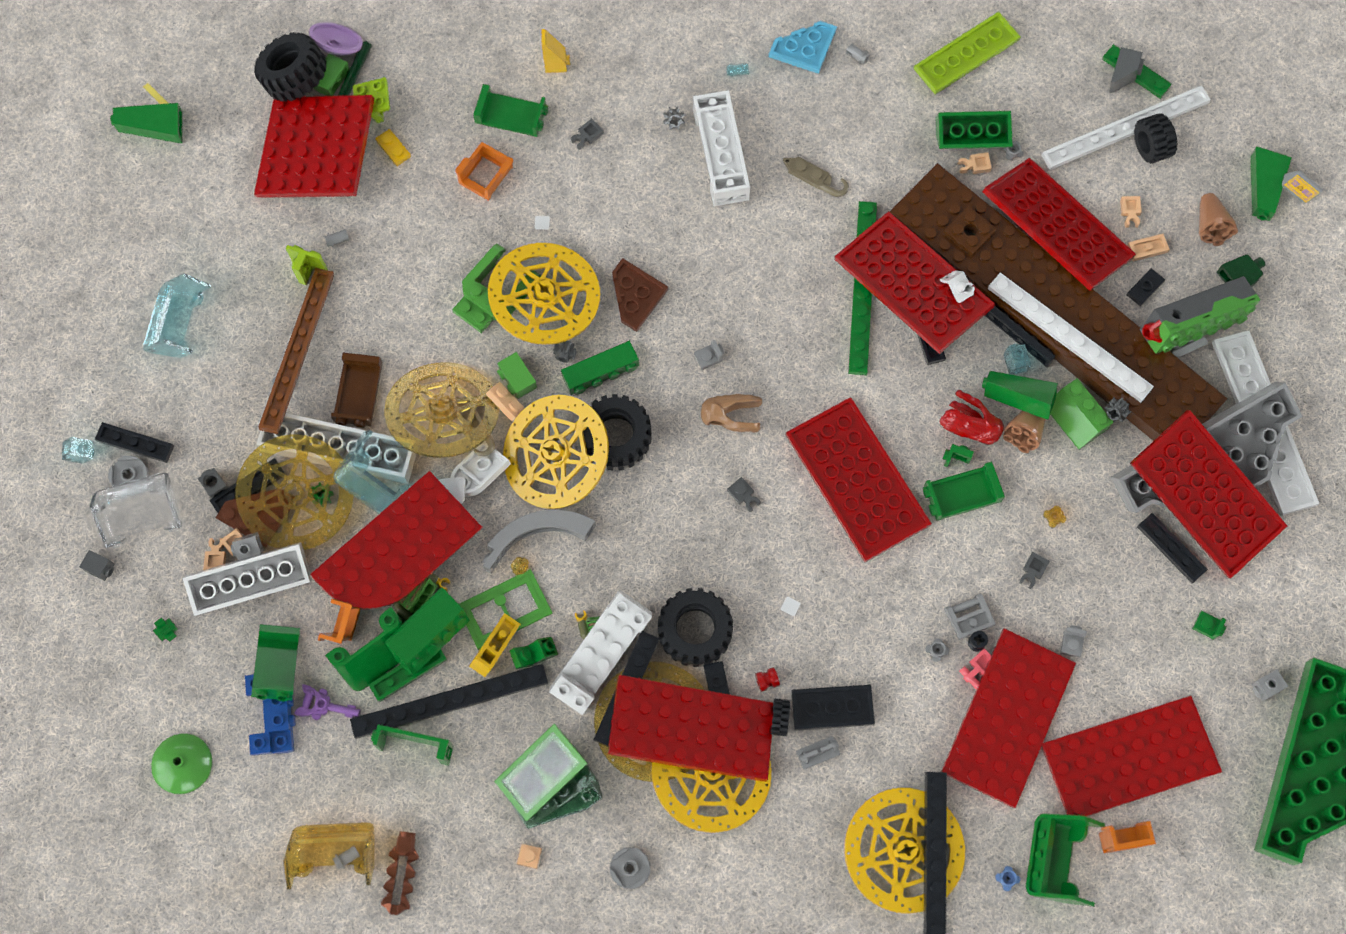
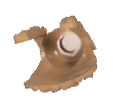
M743 394L708 398L702 404L701 419L705 425H720L731 431L759 432L761 428L760 423L734 422L726 414L736 409L759 407L762 405V398Z

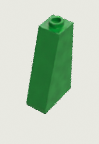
M178 103L113 108V115L110 116V121L118 132L183 143L182 109Z
M1256 146L1250 156L1252 216L1262 221H1270L1275 215L1283 189V178L1288 173L1292 157Z
M990 371L987 378L984 377L982 388L985 389V397L1049 420L1056 400L1058 383Z

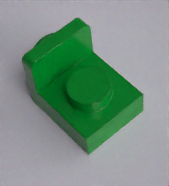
M1201 610L1192 629L1214 640L1224 634L1227 627L1224 625L1226 619L1222 617L1219 620Z

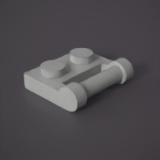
M981 593L975 595V598L952 607L947 606L944 608L958 640L972 635L975 631H983L996 625ZM976 605L980 607L979 610L959 618L955 615Z

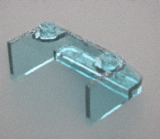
M185 273L165 282L161 286L143 350L151 354L182 358L192 354L193 350L187 346L184 336L192 308L201 304L203 300L202 292L210 289L211 284Z
M371 430L363 432L334 472L333 477L336 484L377 514H380L412 485H403L397 492H394L366 471L371 459L368 452L362 449V447L373 433Z

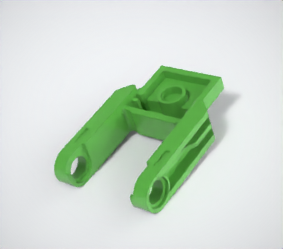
M498 243L485 254L462 280L464 297L452 309L454 314L481 334L493 320H496L489 305L488 289L481 282L496 266V262L503 253L506 252V249ZM535 270L530 271L536 276L541 277V275ZM525 276L529 283L534 281L529 276ZM522 280L517 285L515 292L527 289ZM525 294L516 299H525L528 295ZM513 305L506 307L510 314L516 310Z

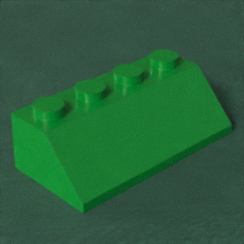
M1011 111L938 112L935 118L936 138L939 149L1012 147Z
M441 587L385 641V644L397 663L414 676L470 620L464 609Z

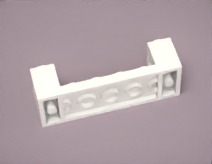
M729 90L693 96V114L696 126H699L710 177V193L713 207L749 201L750 184Z
M619 589L553 682L549 692L583 715L593 701L594 694L638 632L641 633L652 618V612Z

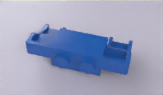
M254 674L245 675L246 696H251ZM293 697L292 701L287 700L284 702L268 698L263 700L265 733L249 735L251 756L295 752L293 727L296 725L294 714L291 713V707H294Z

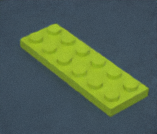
M998 11L914 65V70L936 95L1018 42L1021 36Z

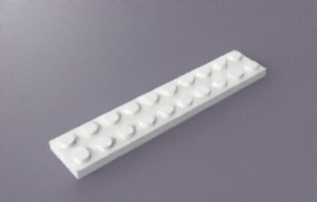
M1250 331L1213 340L1212 345L1236 404L1271 384ZM1287 425L1280 439L1277 459L1274 460L1271 469V479L1267 481L1281 516L1319 504Z

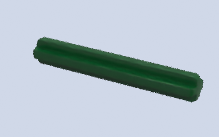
M363 42L362 48L357 52L337 96L350 95L353 85L372 48L371 43Z

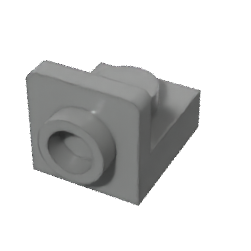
M715 340L711 341V345L694 352L702 370L722 362L724 354L721 344L717 345Z
M1072 625L1067 627L1063 633L1060 654L1080 658L1087 631L1082 630L1079 626Z

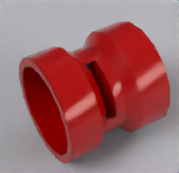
M774 667L769 668L767 672L760 671L755 673V678L761 692L767 691L770 686L774 688L780 686Z

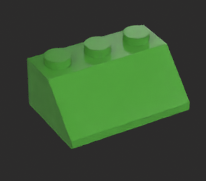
M1078 378L1063 387L1056 394V400L1050 415L1079 450L1107 431L1113 424L1107 413Z

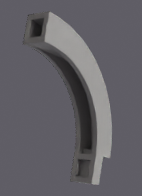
M543 510L524 515L506 525L492 538L487 545L491 554L488 553L485 556L483 567L492 574L502 557L513 545L536 533L549 531L563 532L574 535L586 542L596 526L595 520L567 510Z

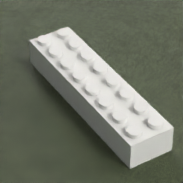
M288 413L284 416L278 434L260 431L256 444L261 452L405 484L409 483L418 452L415 441Z

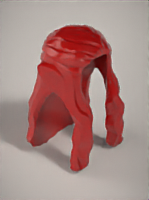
M957 390L955 395L979 408L984 418H982L979 412L973 410L968 405L953 400L949 406L954 409L945 411L939 420L940 425L947 431L960 437L976 440L986 445L996 443L1004 431L1003 421L991 414L979 399L972 397L962 390Z

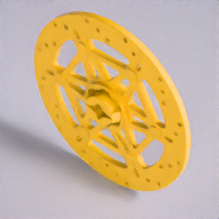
M532 243L514 249L498 262L489 279L488 301L495 319L513 336L534 344H557L576 337L591 324L600 303V286L590 264L575 251L553 243ZM549 257L547 263L527 267L521 264L522 261L530 258ZM560 261L566 262L573 267L582 279L575 281L559 266ZM545 268L541 277L530 272ZM550 269H553L552 279L546 278ZM513 271L516 274L511 293L503 295L502 287L508 273ZM557 272L569 282H556ZM524 274L532 278L534 281L532 283H529L528 280L525 278ZM519 280H522L527 289L515 292ZM560 287H572L564 292L560 291ZM585 291L586 301L579 315H575L572 310L578 292ZM525 294H527V295H528V298H529V299H516L517 297L523 296V295H525ZM573 294L570 306H567L562 297ZM559 303L565 312H562L554 305ZM519 304H532L531 314H528ZM513 305L529 320V324L525 326L518 322L508 312L506 307ZM536 307L542 308L538 318L535 317ZM547 309L558 314V316L543 318ZM558 320H565L568 323L566 326L553 330L539 329L540 324Z
M568 395L543 397L524 408L511 424L503 447V456L511 463L505 469L509 484L524 501L544 509L565 508L585 498L600 481L606 468L609 454L607 431L598 413L586 402ZM554 411H571L577 414L579 419L575 423L555 418ZM543 414L544 420L527 438L523 437V432L535 418ZM557 423L568 425L570 428L560 434ZM550 424L552 425L553 430H554V433H555L554 435H551V436H550ZM587 427H589L593 437V456L587 455L583 433ZM544 428V440L534 439ZM576 430L570 441H568L566 436ZM578 437L580 440L581 452L572 448L573 444L575 443ZM530 444H541L540 450L532 448ZM518 448L524 449L527 473L522 476L518 466ZM530 451L539 455L533 466L531 465ZM571 453L581 457V459L570 460ZM542 462L545 466L535 473L536 469ZM566 464H576L577 466L566 477ZM584 466L588 467L589 470L585 477L576 486L568 490L567 483ZM557 468H561V480L558 478ZM550 469L554 480L541 478V475ZM536 480L554 485L556 493L544 494L533 489L531 485Z
M652 762L651 768L654 790L660 803L669 815L688 828L708 833L729 831L750 820L761 808L768 795L772 772L770 762L768 780L766 782L755 780L749 798L742 806H739L736 798L746 778H741L738 787L732 793L728 780L740 777L717 773L712 775L711 772L694 770L693 775L681 772V769H684L683 767ZM721 776H724L722 780H719L715 784H709V782H714ZM668 777H676L689 799L686 806L682 805L673 794ZM682 778L696 780L692 793H690ZM699 785L705 787L706 790L699 797V799H697L696 794ZM722 785L725 786L728 799L718 790ZM713 790L721 801H704V798ZM699 806H725L728 814L719 817H708L697 814V809Z
M893 788L872 796L855 812L845 836V862L855 886L875 905L897 913H918L924 911V893L914 897L903 896L904 888L924 882V871L917 867L920 860L924 864V848L921 843L924 840V836H917V822L924 827V820L918 815L920 807L925 809V791L918 789ZM899 803L907 805L905 813L883 820L877 815L880 810L887 806ZM948 807L947 835L951 834V837H948L946 843L949 845V860L946 868V897L956 887L965 862V843L962 830ZM901 818L904 819L899 832L888 825V822ZM910 818L912 819V833L905 831ZM869 824L873 828L869 855L862 857L860 853L861 838L866 825ZM882 827L893 833L890 840L881 830ZM879 834L886 847L875 852L877 835ZM904 836V838L913 839L915 842L911 840H899L898 838ZM904 847H912L911 849H908V851H906L905 853H898L899 851H902ZM887 852L888 860H875L876 857ZM895 858L902 861L911 860L912 862L906 864L905 862H898ZM893 864L892 879L879 867L880 865ZM873 867L891 884L890 893L881 890L872 882L866 873L868 868ZM898 867L905 869L900 882H898ZM910 869L922 875V878L906 882Z

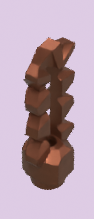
M400 831L396 846L389 852V856L395 861L387 867L386 874L391 876V878L384 884L383 888L388 894L382 900L381 906L385 907L390 915H399L402 911L409 910L411 907L406 895L413 892V886L409 883V879L416 876V871L410 863L419 860V855L415 850L416 833ZM400 855L408 856L400 905L391 904Z

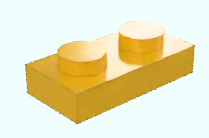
M390 128L375 138L378 145L396 167L411 157L409 151Z

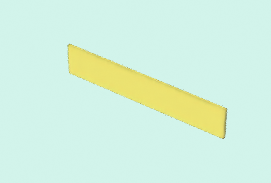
M149 83L143 86L160 104L168 103Z

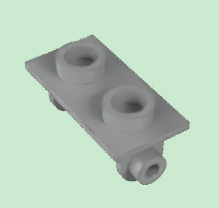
M833 736L796 751L804 770L841 755L838 749V742L834 740Z

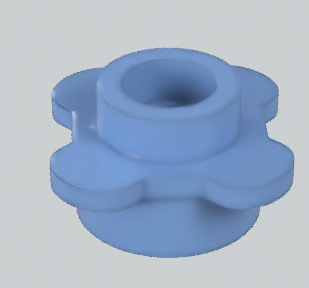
M1006 866L1003 872L997 873L995 876L996 881L1002 884L1005 891H1010L1013 885L1020 883V877L1016 875L1010 866Z

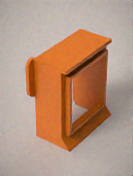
M481 142L470 158H464L460 162L455 172L457 173L460 185L489 201L493 192L513 168L514 161L513 158ZM483 157L500 167L486 188L468 178Z
M331 599L330 603L341 606L334 631L320 633L318 641L326 639L339 644L342 641H352L361 609L352 607L353 605L350 603Z
M1150 821L1135 824V827L1114 830L1112 825L1101 828L1102 832L1099 833L1103 853L1156 844Z

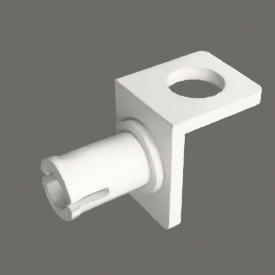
M955 270L940 279L941 282L949 284L958 303L974 294V286L968 282L963 271Z

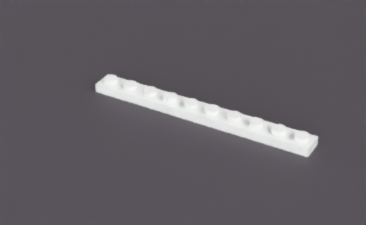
M1201 85L1046 150L1041 156L1049 170H1052L1134 135L1135 124L1140 119L1158 113H1163L1168 119H1173L1208 104L1210 98Z
M999 273L989 285L988 289L1140 403L1153 389V385L1002 273Z

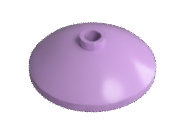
M322 22L312 25L309 29V36L320 49L329 54L350 55L362 48V38L355 31L343 25Z

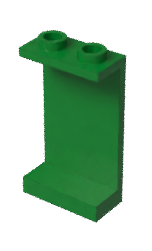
M483 84L473 117L476 124L537 137L539 131L543 130L544 121L542 120L543 116H547L549 106L546 105L545 97L541 98L540 103L491 93L490 85Z
M260 624L251 697H256L260 700L268 698L282 702L292 701L300 628Z
M378 725L377 730L374 729L372 732L371 741L379 751H383L387 736L439 747L436 759L441 764L449 766L454 746L447 739Z

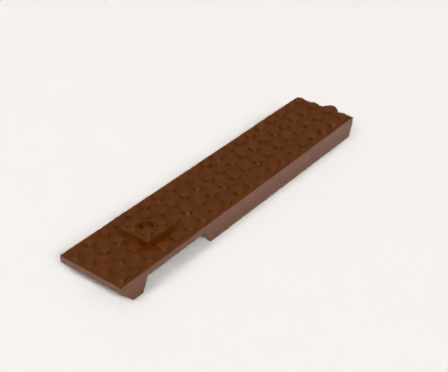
M937 163L889 211L957 271H963L967 280L993 301L1000 311L1006 312L1012 321L1019 323L1024 328V331L1029 335L1035 336L1041 345L1048 347L1053 352V355H1055L1054 359L1104 401L1109 404L1113 398L1116 400L1123 398L1129 404L1128 410L1131 412L1126 419L1151 440L1154 441L1187 410H1190L1201 424L1205 423L1228 399L1170 351L1166 353L1162 351L1155 354L1137 324L1094 289L1089 291L1047 251L940 164ZM965 231H972L974 235L968 236L965 234ZM999 273H1002L1153 385V389L1140 403L988 289L989 285Z

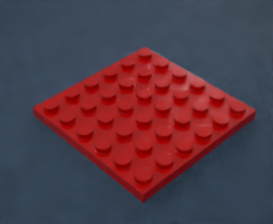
M372 95L302 97L296 98L294 101L288 100L287 102L273 99L254 195L259 198L357 196L375 98Z

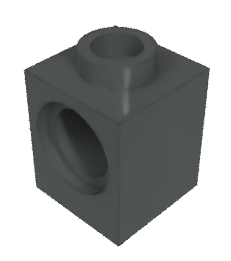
M215 468L204 471L197 478L211 499L228 488ZM213 480H217L214 486H209Z
M89 550L79 567L85 572L105 581L107 577L112 575L115 564L109 559Z

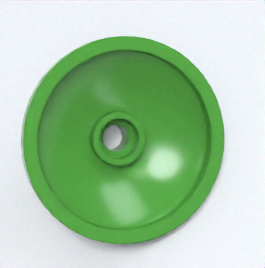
M176 734L165 739L154 752L151 763L152 775L156 783L167 792L173 794L190 793L202 786L209 777L212 769V755L207 744L199 737L191 734ZM180 758L181 763L176 765L175 761Z

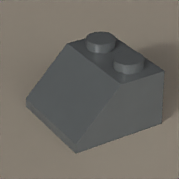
M1121 47L1110 84V93H1114L1134 82L1137 75H1141L1145 61L1142 58L1143 52Z

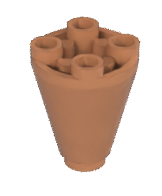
M1207 193L1201 197L1199 236L1205 243L1220 246L1224 241L1236 235L1238 229L1235 220L1214 193Z
M1021 411L1005 427L1003 439L1018 447L1021 452L1029 453L1030 450H1035L1039 447L1046 419Z

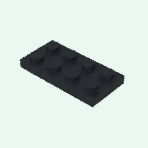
M871 684L791 690L795 731L875 725Z

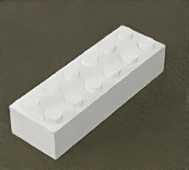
M299 542L254 557L186 575L183 578V582L194 616L309 583L312 577L310 576L311 573L302 544Z

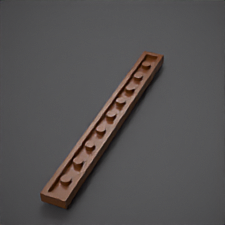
M315 268L258 428L260 431L278 434L334 278L333 271Z

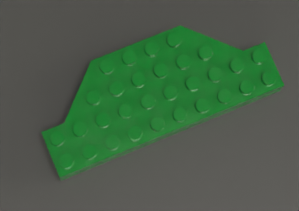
M1314 657L1305 662L1254 849L1255 852L1293 866L1302 863L1307 843L1346 825V669Z

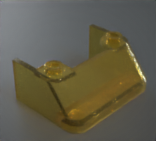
M363 822L302 825L294 828L283 860L287 889L292 888L295 877L302 878L308 876L313 871L314 866L335 865L333 858L336 857L335 855H340L353 845L361 857L356 858L347 865H353L355 872L365 875L366 885H371L375 867L374 825Z

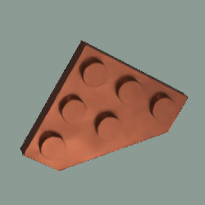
M622 258L612 271L621 323L637 332L668 291V286Z
M281 488L226 501L215 518L233 529L238 528L241 534L245 536L258 532L262 546L267 548L297 498Z

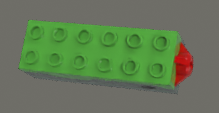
M1243 276L1154 309L1140 328V331L1155 354L1162 351L1166 353L1175 346L1182 347L1191 340L1197 341L1201 339L1204 335L1208 334L1210 336L1220 329L1226 330L1230 328L1233 324H1242L1248 319L1247 316L1256 309L1255 306L1259 303L1260 298Z

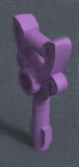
M303 684L302 690L305 696L302 707H299L294 712L297 716L312 715L314 720H319L321 715L327 714L328 710L345 714V717L348 718L358 717L361 710L349 704L346 707L330 703L331 699L327 696L328 692L326 689H320L317 692L311 686ZM315 696V705L312 709H309L312 697Z

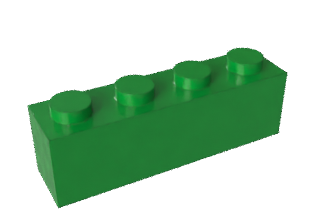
M629 340L561 369V375L570 395H579L585 392L587 388L598 387L603 381L608 379L614 380L626 371L627 373L635 371L639 366V358Z

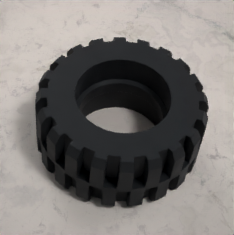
M291 32L289 35L284 34L280 38L272 40V43L267 44L263 51L261 50L259 58H256L254 65L255 77L270 97L275 100L287 102L288 100L294 101L296 98H302L306 93L312 92L313 88L317 87L320 84V80L324 78V72H326L327 68L326 58L309 35L300 32Z
M612 394L611 398H607V395L601 397L599 402L595 399L591 402L592 408L598 413L603 423L617 418L627 421L633 428V436L627 443L620 446H609L607 470L613 471V467H618V470H624L626 465L629 468L635 466L634 462L636 460L640 462L643 459V454H647L652 440L649 415L646 414V409L643 406H639V402L635 399L630 401L629 396L623 395L622 398H619L618 394ZM587 427L583 431L587 455L593 456V437L589 427Z
M688 588L686 592L682 593L679 591L675 593V597H670L666 601V605L662 607L658 617L659 640L666 654H670L671 659L677 662L678 660L685 666L692 664L693 667H699V664L707 665L713 660L717 661L720 655L728 649L733 633V618L728 605L724 604V600L720 596L718 598L714 596V592L710 590L708 593L704 592L703 588H698V591H692V588ZM690 611L704 612L711 617L714 623L713 635L708 641L701 644L687 643L679 637L677 632L679 618Z

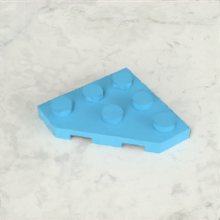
M819 21L806 29L801 28L791 32V35L783 38L782 36L778 37L773 42L769 58L819 74L836 33L837 26Z

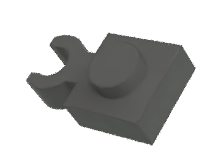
M591 118L578 129L579 134L571 137V143L580 141L577 144V149L580 150L584 147L586 141L592 144L603 135L604 130Z
M742 477L727 488L729 494L739 505L743 501L746 503V509L749 512L753 511V508L750 506L751 502H755L758 506L760 505V500L757 497L751 496L754 490Z
M1032 552L1023 568L1027 574L1020 578L1019 583L1022 584L1024 579L1030 580L1029 589H1031L1035 585V577L1038 579L1042 577L1050 561Z

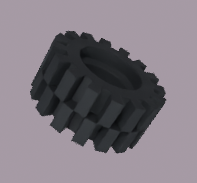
M774 698L771 735L787 736L790 700Z

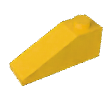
M541 29L545 72H567V65H570V54L566 55V48L546 29Z
M504 613L473 658L469 667L486 677L517 631L520 623Z

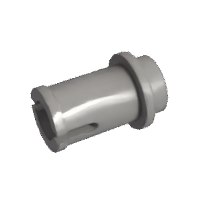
M850 44L846 51V54L858 60L859 64H865L870 56L868 51H863L854 44Z
M345 229L333 234L327 233L328 235L324 236L328 247H334L335 244L349 241Z
M353 845L340 855L336 854L333 861L338 869H344L345 865L361 856Z

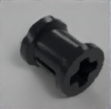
M975 631L968 639V646L974 652L981 651L988 643V636L983 631ZM976 638H979L980 645H977Z

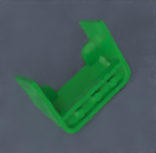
M1039 815L1034 823L1026 879L1027 893L1034 897L1061 903L1095 907V902L1079 897V888L1077 885L1068 882L1073 842H1082L1087 836L1088 827L1103 828L1105 823L1086 816Z

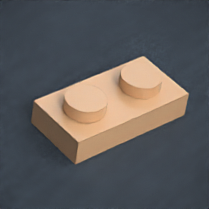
M1164 234L1135 240L1127 244L1136 253L1132 259L1133 262L1165 254L1170 250Z
M500 381L486 393L511 421L524 409L523 405Z

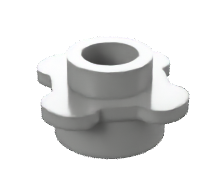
M1012 141V147L1003 148L1006 151V158L1008 160L1023 156V151H1021V145L1018 141Z
M936 638L931 645H927L925 649L927 653L931 654L935 662H939L941 657L949 654V648L939 638Z

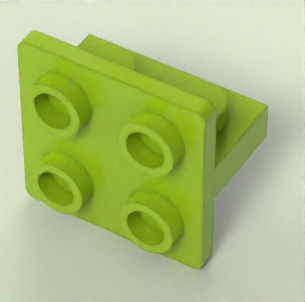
M383 77L353 85V95H372L375 98L371 118L377 123L384 122L383 112L390 110L387 78Z
M293 245V247L286 246L285 249L292 261V270L300 284L307 285L313 269L328 270L321 254L318 252H308L297 245Z

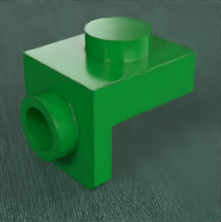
M952 444L950 450L946 449L942 458L946 460L944 466L948 467L951 458L969 464L974 451H971L969 447L964 445L957 446Z

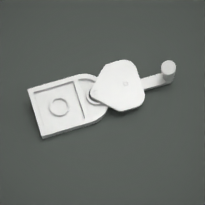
M484 440L475 449L485 451L488 445ZM496 449L488 456H479L473 450L455 467L451 478L440 479L439 481L462 504L465 497L481 493L511 463Z

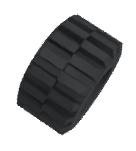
M1158 113L1137 121L1134 129L1135 144L1139 154L1147 163L1153 164L1173 157L1176 154L1178 145L1176 131L1166 115Z

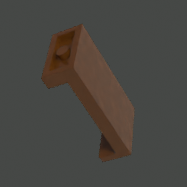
M343 352V368L334 413H331V418L338 425L345 426L348 423L354 424V426L359 428H365V426H371L383 362L379 356Z

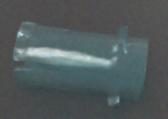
M730 63V65H726L727 76L749 75L748 63L734 65Z

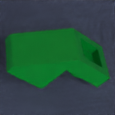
M552 637L540 638L527 646L515 647L509 651L516 669L530 667L559 655Z

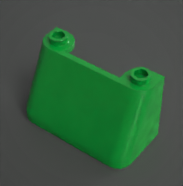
M392 607L380 615L379 624L383 632L358 651L350 655L345 648L336 647L325 655L354 691L366 689L370 683L398 665L385 644V641L403 625V622Z

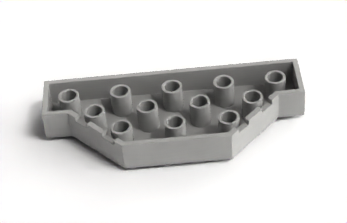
M1274 382L1202 425L1256 488L1271 479V469L1274 460L1277 459L1280 439L1285 432L1286 426L1303 416L1285 382ZM1131 465L1111 476L1128 511L1137 513L1151 504L1167 507Z

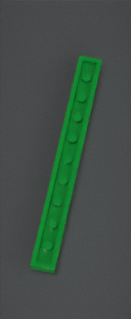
M859 201L856 238L876 222V202ZM855 278L853 284L848 374L867 376L872 293Z

